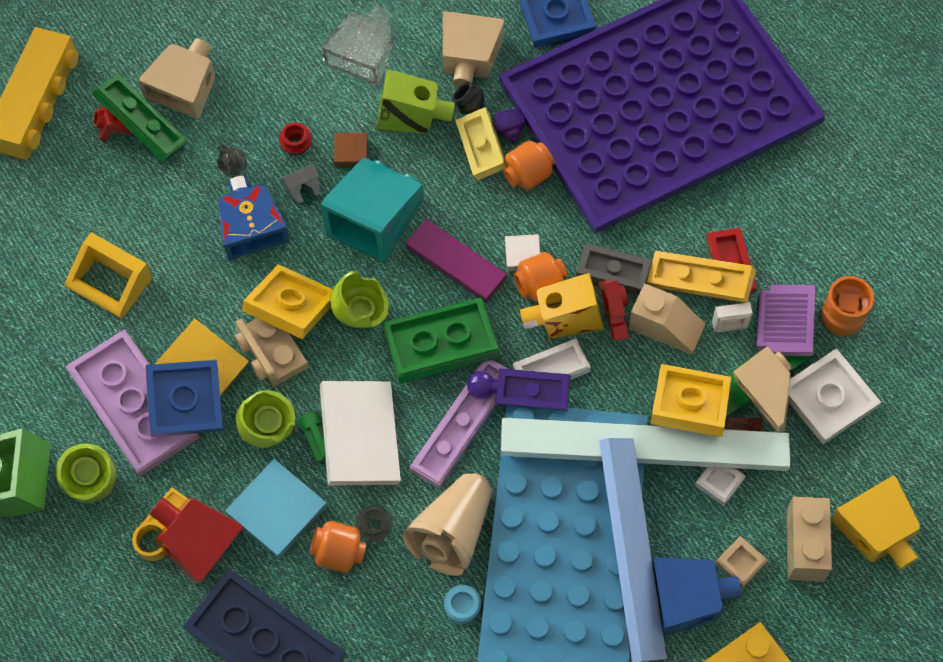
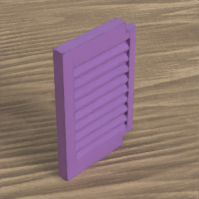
M770 285V290L760 291L756 343L758 350H763L768 346L774 354L780 352L783 356H813L815 285Z

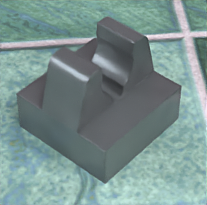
M314 164L280 177L284 189L297 203L303 202L300 194L302 184L310 187L314 196L320 194L319 174Z

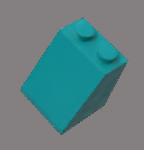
M363 157L320 204L326 235L378 261L386 263L424 201L423 185L412 175L399 174L379 160L372 161Z

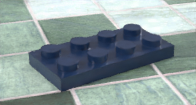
M230 568L183 625V629L227 662H343L347 656L345 651Z

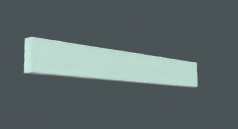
M502 418L501 456L602 461L599 440L606 438H633L637 463L788 471L790 468L789 433L724 430L722 437L664 426Z

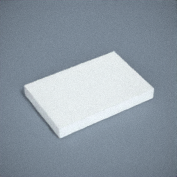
M322 381L320 384L328 486L398 485L401 479L391 382Z

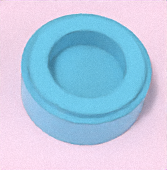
M467 585L453 587L448 591L444 599L445 613L451 621L457 624L473 622L481 611L479 594L475 589Z

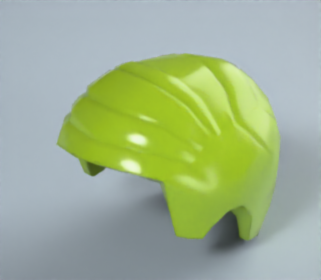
M351 271L346 273L333 288L330 297L331 309L335 318L345 325L353 328L374 327L379 325L388 315V298L379 282L374 278H364L359 275L358 271Z
M263 390L256 392L243 401L237 410L235 421L238 433L245 442L257 448H270L283 442L292 433L295 425V412L292 403L281 393Z
M79 444L65 450L57 461L56 480L62 490L72 499L82 503H94L107 497L113 490L117 480V468L110 455L100 446Z

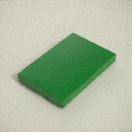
M482 297L382 323L399 384L501 358Z

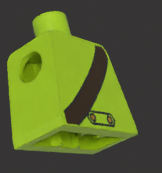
M387 69L376 129L426 134L430 130L432 119L452 121L455 102L436 99L438 89L436 82Z

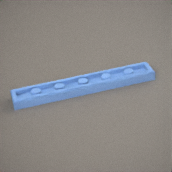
M606 438L599 440L632 662L667 659L634 439Z

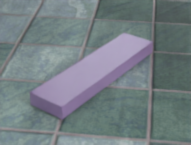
M494 360L482 362L475 372L484 371L489 373L494 379H498L499 368H508ZM466 384L409 467L410 472L440 489L497 406V394L493 393L486 399H477L469 393Z

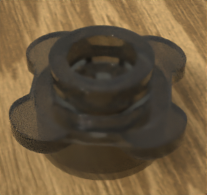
M220 145L218 147L220 154L217 159L220 171L226 176L230 175L231 178L241 176L240 172L247 168V159L244 153L236 146L228 148L226 145Z

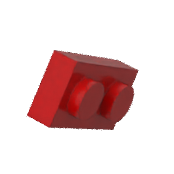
M740 227L707 233L706 242L712 260L751 266ZM755 278L753 280L750 294H755L757 290Z

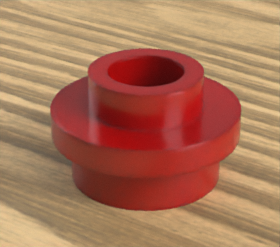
M293 122L283 128L279 135V143L286 153L299 155L310 148L312 135L306 126ZM294 138L301 139L299 142H291Z

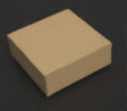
M739 536L716 560L715 565L728 577L737 576L740 588L743 589L766 565L768 560L744 538Z

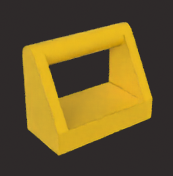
M91 232L83 242L64 285L115 316L123 318L153 278L147 263ZM95 261L129 279L119 302L81 280Z

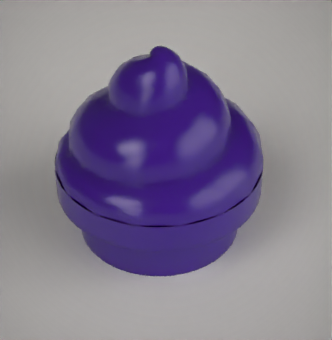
M512 108L495 113L493 126L496 132L504 136L507 141L516 143L518 135L522 133V127L526 124L525 116L521 115L520 108Z

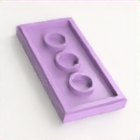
M124 329L65 367L132 467L141 477L200 437L198 434L150 436L145 365L150 364Z

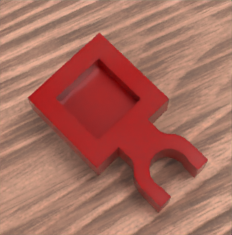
M618 280L599 282L605 315L608 317L611 339L619 341L629 338L624 320L625 312L623 306H628L625 287L623 285L619 286Z

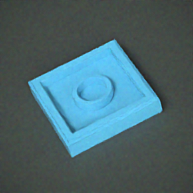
M273 459L225 512L231 519L243 525V529L280 559L328 505L326 501Z

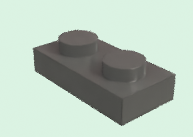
M585 243L576 277L590 273L592 282L597 284L607 280H618L619 286L623 285L627 292L639 295L644 283L646 284L652 260Z

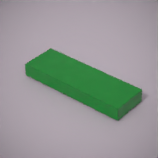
M116 73L95 88L92 95L163 163L186 146L188 140L120 74Z

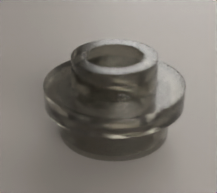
M369 506L358 514L356 528L360 531V536L370 542H378L385 539L391 532L392 518L386 509L380 506ZM372 520H378L381 522V526L376 530H371L368 528V523Z

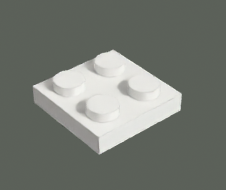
M837 348L791 378L789 403L823 445L870 414L881 404V401Z

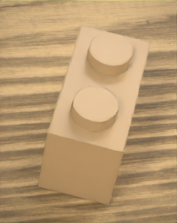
M792 497L786 510L788 580L825 582L832 570L830 498Z

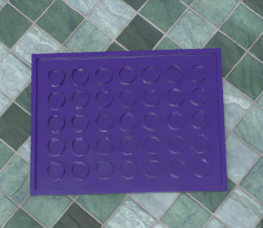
M658 0L499 74L500 85L514 107L520 108L521 115L525 116L526 126L536 142L543 143L552 154L554 159L553 169L594 234L823 123L825 119V114L743 0Z

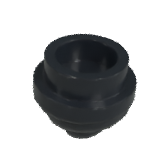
M471 82L462 84L452 96V101L455 102V109L460 114H470L485 107L483 90Z

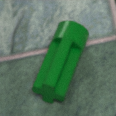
M311 411L302 415L298 421L316 463L323 462L325 464L323 423L319 413Z

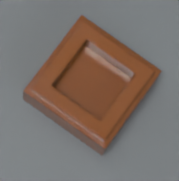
M367 132L334 133L335 168L354 167L363 157L368 159Z

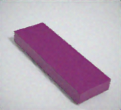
M427 219L405 243L409 251L476 297H482L485 303L490 300L507 279V274Z

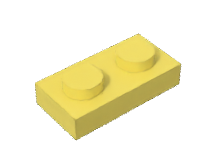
M485 107L455 120L473 176L477 181L507 168L490 114Z

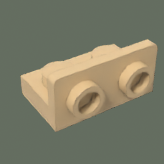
M242 318L235 321L239 333L235 334L234 337L243 353L251 352L255 359L251 362L254 371L260 380L267 378L272 388L309 368L308 362L288 332L258 318L247 324L244 323Z

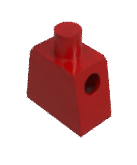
M162 497L149 512V515L165 526L156 537V543L193 583H200L244 527L237 521L194 498L187 499L178 509Z

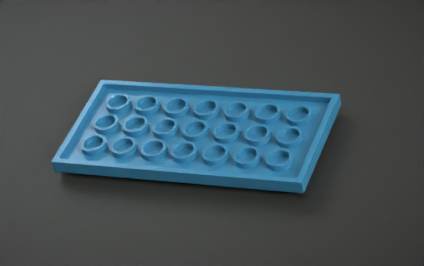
M507 406L505 417L648 425V415L568 408V411ZM501 456L477 662H629L630 645L603 462ZM637 463L642 492L644 463Z

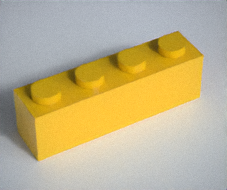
M38 27L34 28L0 98V153L28 161L32 151L38 148L41 140V131L45 123L51 120L56 99L63 94L66 87V78L70 70L74 69L78 62V51L71 36Z

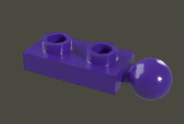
M499 368L498 379H494L489 373L484 371L473 373L468 379L467 388L469 393L477 399H486L493 393H496L497 405L568 411L571 375Z

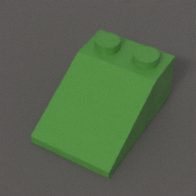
M23 428L0 434V517L20 516L41 511L45 508L51 443Z

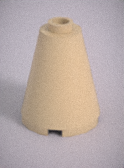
M476 473L463 474L407 525L402 538L405 546L418 560H420L422 555L432 561L429 566L430 568L446 575L459 576L470 566L492 496V490L487 479Z

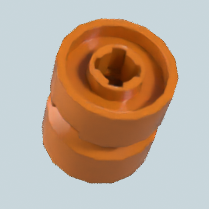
M855 276L841 277L831 285L821 310V321L829 332L840 337H849L857 334L863 328L874 303V292L870 285L863 279Z

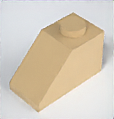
M644 283L631 311L628 329L693 355L706 323L677 296Z
M767 346L733 372L734 379L775 431L783 433L786 426L791 385L789 370L792 368L780 352L774 354Z

